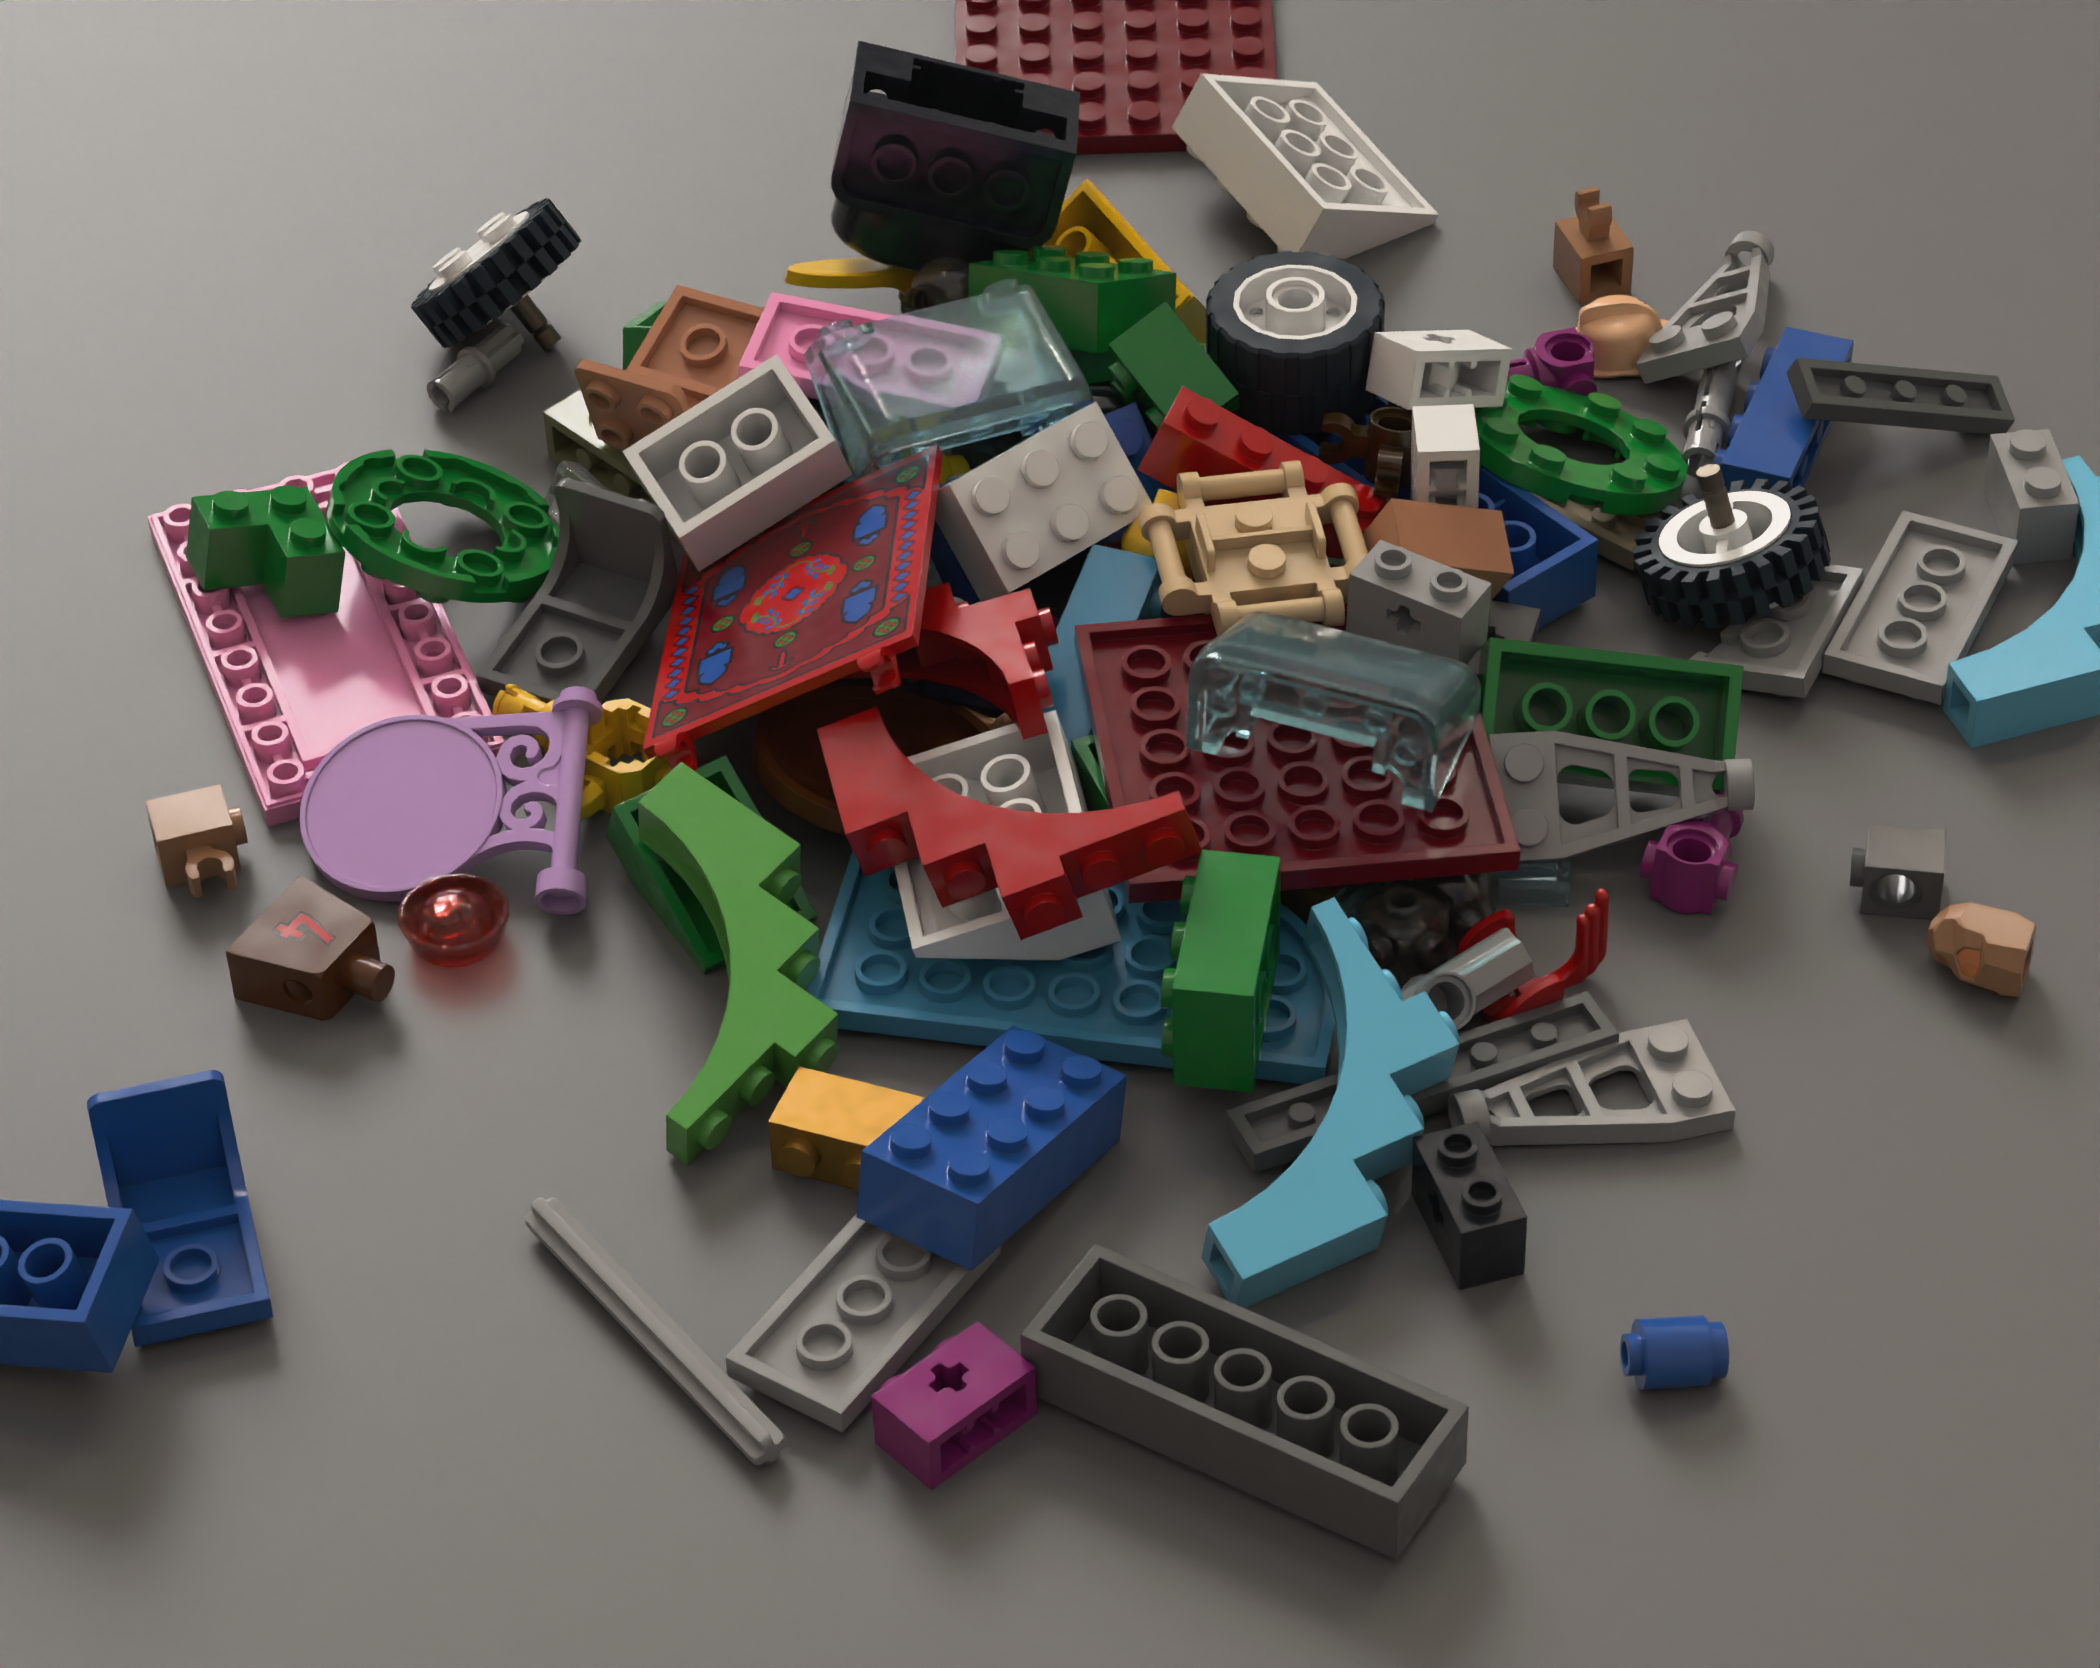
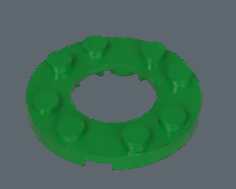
M1514 374L1509 377L1506 383L1503 407L1474 408L1480 447V464L1497 476L1524 490L1565 505L1568 500L1582 505H1599L1601 513L1617 515L1657 513L1669 505L1673 506L1677 502L1688 470L1686 461L1681 457L1680 451L1666 438L1667 429L1652 420L1638 419L1621 410V402L1604 393L1592 392L1585 396L1565 391L1564 389L1542 385L1539 381L1525 375ZM1538 423L1546 429L1564 434L1575 433L1578 428L1585 429L1582 439L1604 443L1616 451L1614 455L1616 459L1619 460L1624 456L1626 461L1611 465H1599L1567 458L1560 450L1551 446L1537 444L1523 433L1518 424L1532 429Z
M392 449L357 457L343 466L336 474L326 508L329 526L339 543L348 553L361 562V569L372 577L389 579L399 585L415 590L420 598L432 603H445L449 600L472 603H521L526 601L529 596L538 592L549 573L557 549L560 525H555L549 518L548 510L550 505L544 498L523 482L503 471L466 457L433 450H424L423 456L404 455L395 459V453ZM421 501L457 507L487 522L499 535L502 547L496 546L492 554L482 550L467 549L459 552L457 557L446 556L448 548L444 546L435 549L424 548L416 545L409 539L410 531L404 529L401 535L394 527L396 519L391 510L405 503Z

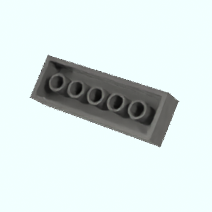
M1096 1243L1020 1334L1021 1356L1036 1368L1038 1399L1395 1560L1401 1555L1466 1464L1468 1405Z

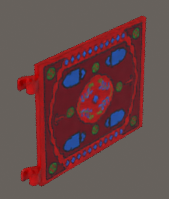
M938 445L818 496L699 572L687 553L683 555L643 745V751L648 759L656 756L659 759L667 757L671 770L682 762L696 772L697 757L694 740L859 670L862 673L870 672L874 683L873 691L876 696L900 686L901 678L896 655L919 646L943 453Z

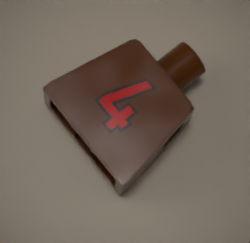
M298 876L226 950L234 998L321 1021L333 1018L355 994L374 1002H381L391 991L395 979L394 968L381 962L376 928L372 919L301 876Z

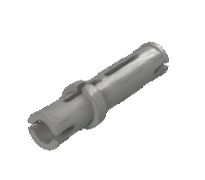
M1741 360L1727 362L1703 370L1694 410L1687 415L1683 428L1684 437L1687 441L1681 457L1685 459L1688 468L1687 474L1691 477L1697 478L1696 471L1700 467L1713 464L1717 451L1728 442L1731 426L1728 414L1742 364Z

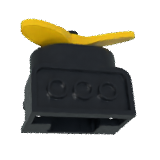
M858 41L853 75L848 95L845 99L831 175V188L835 195V200L831 212V223L837 236L848 247L865 257L827 259L794 264L788 267L785 282L795 286L813 288H895L899 290V300L908 306L926 308L931 304L950 318L968 323L969 263L993 260V251L997 250L1025 251L1030 256L1032 247L1045 244L1052 238L1056 230L1077 154L1080 92ZM878 89L883 91L885 94L870 91ZM1048 129L1054 133V136L1038 130Z

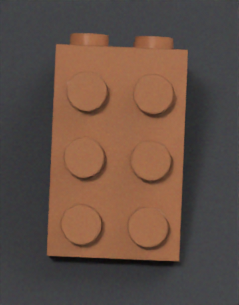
M677 284L626 370L587 359L581 360L576 367L575 375L597 438L616 449L628 448L738 379V365L764 308Z

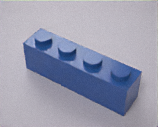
M1786 326L1776 348L1768 347L1766 349L1760 370V382L1754 380L1750 382L1744 403V415L1736 414L1734 416L1728 435V449H1719L1713 464H1718L1721 468L1727 492L1730 491L1731 482L1744 480L1746 489H1751L1756 479H1769L1771 488L1779 480L1790 482L1792 489L1798 485L1804 487L1833 421L1802 418L1786 372L1796 358L1852 362L1853 340Z

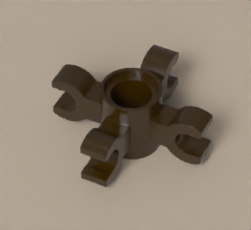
M1388 401L1387 407L1376 409L1370 414L1368 426L1355 424L1349 416L1343 413L1330 412L1324 414L1322 431L1337 433L1343 438V441L1340 443L1321 442L1318 459L1329 464L1343 463L1350 457L1364 459L1363 474L1375 482L1373 495L1397 498L1399 486L1407 485L1411 482L1412 411Z

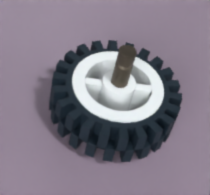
M544 198L540 202L537 201L531 204L526 210L523 209L518 212L514 217L510 214L506 216L504 212L497 214L477 231L481 238L480 241L467 251H462L459 247L455 248L433 266V270L438 277L428 284L429 287L419 293L418 298L412 302L411 308L443 348L452 347L458 341L459 343L462 342L473 332H478L486 324L494 321L509 309H511L527 331L533 334L534 340L543 351L548 350L561 339L559 333L551 324L547 323V318L528 294L540 285L547 276L559 268V264L570 257L571 252L579 246L578 243L581 242V238L549 198Z
M1707 464L1696 471L1700 489L1703 491V499L1698 500L1692 493L1681 498L1682 509L1672 505L1665 507L1660 511L1662 520L1651 518L1644 525L1646 532H1639L1635 539L1637 546L1633 547V556L1651 611L1656 616L1662 614L1664 621L1671 624L1681 619L1683 627L1695 628L1700 620H1704L1706 628H1719L1723 617H1730L1732 626L1746 623L1745 613L1755 611L1760 619L1771 615L1770 608L1777 606L1786 608L1795 603L1792 592L1805 596L1814 589L1812 581L1822 580L1826 574L1824 567L1829 566L1831 561L1830 548L1816 499L1812 494L1808 496L1806 489L1799 485L1792 489L1790 482L1781 480L1771 488L1769 479H1756L1751 489H1746L1744 480L1731 482L1730 491L1727 492L1721 468L1718 464Z

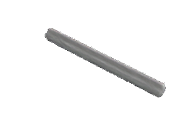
M539 1197L531 1203V1210L524 1217L525 1225L754 1465H760L765 1462L771 1465L779 1459V1452L786 1445V1438L775 1424L556 1198L551 1197L544 1200Z

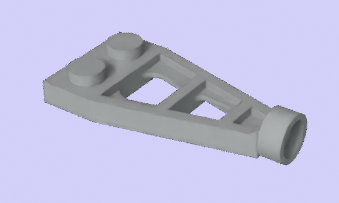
M1744 231L1736 235L1726 250L1723 265L1663 326V329L1650 337L1649 342L1651 346L1643 352L1636 363L1644 384L1749 357L1764 331L1770 280L1769 266L1774 259L1773 245L1765 235L1756 231ZM1739 252H1751V265H1747L1739 259Z
M1554 730L1489 734L1488 736L1521 850L1519 864L1563 861L1666 829L1667 825L1699 819L1724 810L1754 809V773L1750 758L1717 761ZM1568 766H1578L1604 772L1614 784L1615 803L1611 811L1603 817L1580 824H1570L1564 821L1559 814L1557 785L1559 772ZM1635 770L1662 771L1673 774L1678 780V802L1669 808L1647 812L1634 811L1630 807L1629 774ZM1718 775H1722L1724 797H1718L1712 788L1713 780Z
M1688 1019L1624 1031L1619 1034L1618 1042L1548 1063L1484 1091L1473 1089L1450 1094L1447 1104L1451 1128L1478 1121L1490 1146L1673 1142L1731 1130L1734 1127L1736 1112ZM1617 1071H1632L1635 1073L1650 1105L1643 1109H1606L1599 1105L1590 1085L1594 1081ZM1564 1089L1567 1090L1579 1114L1577 1116L1535 1117L1528 1101L1549 1092Z

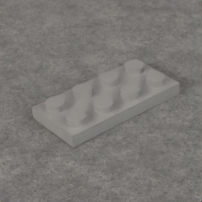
M1902 510L1824 653L1822 673L1941 705L1945 696L1948 663L1965 658L2016 561L2019 540Z
M856 1214L725 1357L727 1376L843 1433L871 1402V1396L889 1378L893 1377L1001 1254V1246L971 1271L857 1218Z

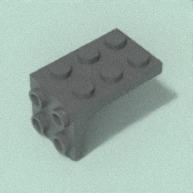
M562 478L554 488L559 511L560 529L552 566L538 592L476 674L477 682L483 693L496 697L500 690L506 691V685L514 684L521 688V690L538 697L547 704L560 697L561 691L565 688L580 686L594 691L597 695V700L602 703L673 604L679 578L664 512L647 500L624 496L602 489L592 483H582L573 479Z

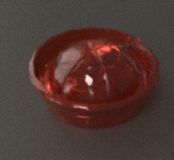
M464 873L442 875L421 883L405 896L398 908V926L416 954L430 964L447 968L468 966L484 960L493 953L502 940L509 919V899L502 888L484 877Z

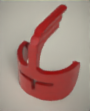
M1604 888L1597 890L1595 902L1587 905L1584 913L1577 916L1575 948L1569 960L1559 969L1538 978L1534 977L1515 989L1517 998L1514 995L1509 996L1508 993L1479 1011L1478 1013L1487 1023L1561 1000L1564 997L1565 988L1580 983L1595 972L1598 965L1604 960L1607 950L1609 894ZM1503 909L1474 925L1461 939L1456 956L1502 928H1509L1516 937L1515 917L1509 909Z

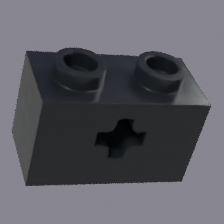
M1478 1121L1413 1137L1411 1194L1458 1289L1463 1290L1523 1275L1525 1271L1527 1216Z

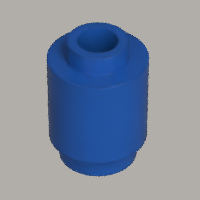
M1704 1315L1635 1319L1632 1324L1631 1333L1622 1334L1620 1340V1361L1623 1374L1625 1376H1634L1635 1383L1640 1390L1709 1386L1712 1379L1725 1378L1728 1373L1729 1344L1725 1326L1721 1321L1708 1322Z

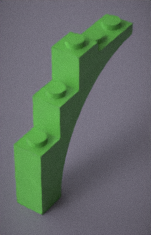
M680 762L638 801L639 840L662 857L674 869L703 906L720 943L729 981L726 1011L718 1037L707 1061L687 1092L666 1114V1151L685 1165H688L704 1148L707 1150L715 1148L727 1135L732 1120L748 1104L751 1106L759 1104L770 1092L775 1080L788 1087L799 1066L826 1072L838 1055L839 1045L837 1044L838 1013L804 990L813 980L820 967V959L818 958L819 928L786 905L796 894L802 881V876L800 875L801 844Z

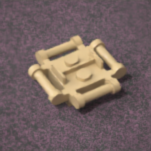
M1299 460L1280 462L1279 469L1199 477L1196 471L1178 473L1177 495L1180 509L1173 510L1170 505L1165 503H1154L1144 507L1139 513L1138 522L1142 536L1151 542L1162 582L1158 593L1162 608L1167 614L1172 616L1200 613L1205 615L1211 614L1219 640L1238 638L1240 631L1315 622H1321L1324 628L1344 625L1345 606L1343 597H1348L1349 574L1368 554L1356 515L1359 510V501L1355 489L1351 485L1335 483L1326 487L1321 494L1307 495L1303 468ZM1282 493L1283 497L1204 506L1205 501ZM1333 523L1346 564L1344 566L1330 568L1326 555V537L1322 524ZM1176 540H1185V548L1195 583L1185 575Z

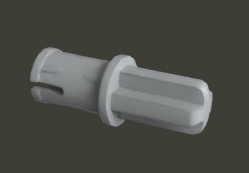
M502 324L474 347L467 346L462 348L457 354V361L427 384V393L432 402L439 409L445 412L448 410L452 412L480 386L485 388L493 384L495 373L521 352V345L524 343L522 334L515 331L510 324Z

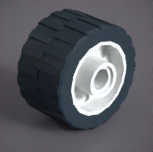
M1281 251L1276 254H1263L1253 257L1247 262H1241L1230 268L1228 273L1222 274L1214 282V287L1209 290L1206 299V353L1239 393L1240 408L1233 414L1270 433L1280 432L1285 433V435L1323 432L1324 414L1330 412L1343 413L1351 419L1362 416L1379 397L1365 389L1374 332H1384V297L1379 291V285L1372 277H1368L1364 270L1354 264L1351 265L1344 262L1341 258L1321 255L1318 252Z

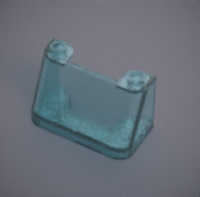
M1006 279L986 287L983 290L984 294L857 326H853L851 320H841L828 324L818 330L819 339L809 346L804 357L829 431L835 438L853 474L846 479L847 483L877 471L876 467L878 466L879 468H884L935 445H938L942 451L1019 430L1022 437L1031 435L1037 429L1040 432L1068 415L1094 403L1086 377L1032 286L1019 285L1017 279Z
M1256 611L1247 614L1205 645L1193 662L1188 680L1186 748L1217 755L1226 736L1230 733L1236 732V737L1249 739L1257 724V718L1374 748L1372 772L1385 775L1387 769H1389L1398 776L1403 784L1404 791L1401 804L1433 812L1479 716L1481 699L1480 680L1475 672L1465 663L1453 658L1271 612Z

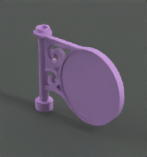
M573 686L561 691L560 697L556 698L553 702L552 711L454 718L432 715H403L384 719L359 729L327 753L312 773L304 790L299 821L303 842L311 859L328 881L346 893L372 901L398 902L421 898L449 887L472 871L479 863L496 855L517 850L547 851L552 853L551 867L540 871L537 875L536 905L548 913L557 915H570L582 911L587 901L588 878L584 873L576 870L588 729L589 726L597 724L602 719L603 706L597 700V695L594 691L585 687ZM523 734L542 735L549 740V749L543 759L538 741L532 736ZM517 735L510 737L501 745L496 758L487 743L481 738ZM526 753L525 756L530 767L520 768L515 766L514 762L517 756ZM506 782L513 786L508 792ZM533 801H548L556 805L554 831L543 829L547 822L546 814L542 805ZM525 804L523 809L527 818H515V812ZM504 825L507 831L500 832Z

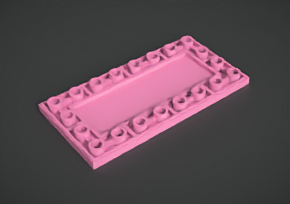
M348 462L343 463L337 469L309 476L294 475L283 479L280 483L249 491L243 489L234 491L273 490L275 487L283 485L308 487L327 520L326 508L333 480L340 469ZM190 504L174 505L165 512L147 516L150 533L268 827L300 818L302 796L312 773L327 753L359 729L384 719L403 715H432L443 718L492 715L441 603L428 602L420 598L415 590L399 585L389 579H379L366 574L361 569V562L344 548L346 553L338 612L280 618L262 585L210 590L202 588L186 558ZM398 508L391 510L396 519L394 527L402 535L404 529L407 530ZM481 737L496 758L501 745L505 742L503 737Z

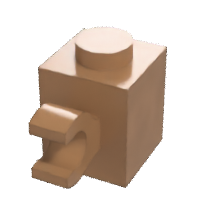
M1597 186L1576 191L1574 197L1575 217L1555 221L1553 268L1579 305L1608 295L1631 293L1634 246L1612 217V206L1610 203H1599L1600 189Z
M221 784L145 801L154 847L166 888L188 883L190 893L197 898L203 896L202 881L219 876L225 880L228 890L236 889V872L241 871L237 845L246 844L248 840L240 807H227Z

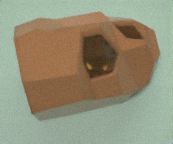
M1973 902L1953 904L1941 910L1931 921L1927 932L1926 945L1934 959L1940 964L1951 968L1960 981L1995 991L2000 996L2019 997L2029 973L2034 949L2036 924L2018 913Z

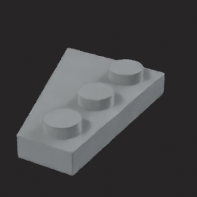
M1832 564L1824 567L1825 576L1821 581H1812L1814 589L1804 596L1792 592L1795 603L1786 608L1781 606L1770 608L1771 615L1760 619L1755 614L1744 624L1732 626L1731 623L1720 633L1721 643L1709 654L1698 651L1689 660L1744 666L1743 690L1771 693L1782 697L1806 698L1823 666L1824 653L1864 582L1863 568Z

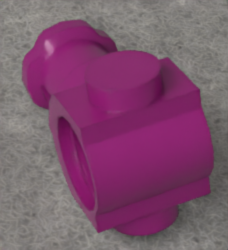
M1575 327L1542 333L1536 339L1533 348L1524 350L1521 359L1510 361L1507 382L1511 375L1519 374L1531 377L1542 385L1564 389L1565 391L1588 396L1589 393L1597 392V386L1593 381L1595 362L1593 342L1587 336L1578 333Z
M1714 791L1718 797H1724L1723 792ZM1724 810L1715 813L1710 823H1708V817L1705 816L1695 820L1692 819L1686 822L1667 825L1659 842L1649 840L1640 866V877L1651 880L1649 898L1659 900L1665 907L1675 912L1686 914L1702 912L1711 915L1718 899L1728 901L1734 889L1738 873V864L1729 861L1732 850L1728 839L1738 835L1744 822L1743 811Z

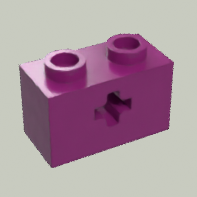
M977 1321L957 1336L942 1341L930 1355L903 1374L889 1378L871 1396L875 1444L929 1489L933 1490L1038 1414L1036 1368Z

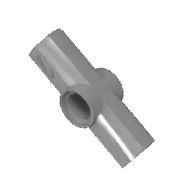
M1502 928L1433 971L1411 978L1401 989L1402 1001L1424 991L1428 995L1430 989L1436 985L1445 993L1447 999V1009L1445 1012L1451 1017L1456 1028L1459 1029L1466 1025L1474 1014L1535 977L1532 968L1533 961L1522 941L1518 940L1509 928Z

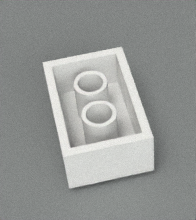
M777 354L622 451L654 505L664 512L668 526L698 572L853 475L835 438Z
M1094 402L939 488L935 520L982 602L1014 591L1130 524L1139 515L1141 510L1152 504L1099 405L1097 402Z

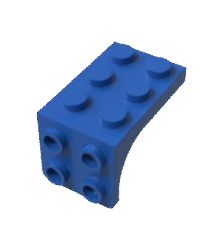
M208 1070L92 1095L87 1101V1109L108 1207L133 1209L160 1258L131 1328L135 1347L272 1318L273 1311L223 1074L216 1070Z

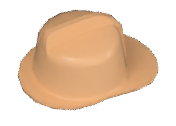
M1628 295L1604 296L1582 307L1579 311L1576 330L1593 342L1594 378L1641 376L1636 363L1643 352L1651 346L1649 342L1650 337L1663 329V326L1668 321L1660 319L1658 313L1649 305L1636 297Z

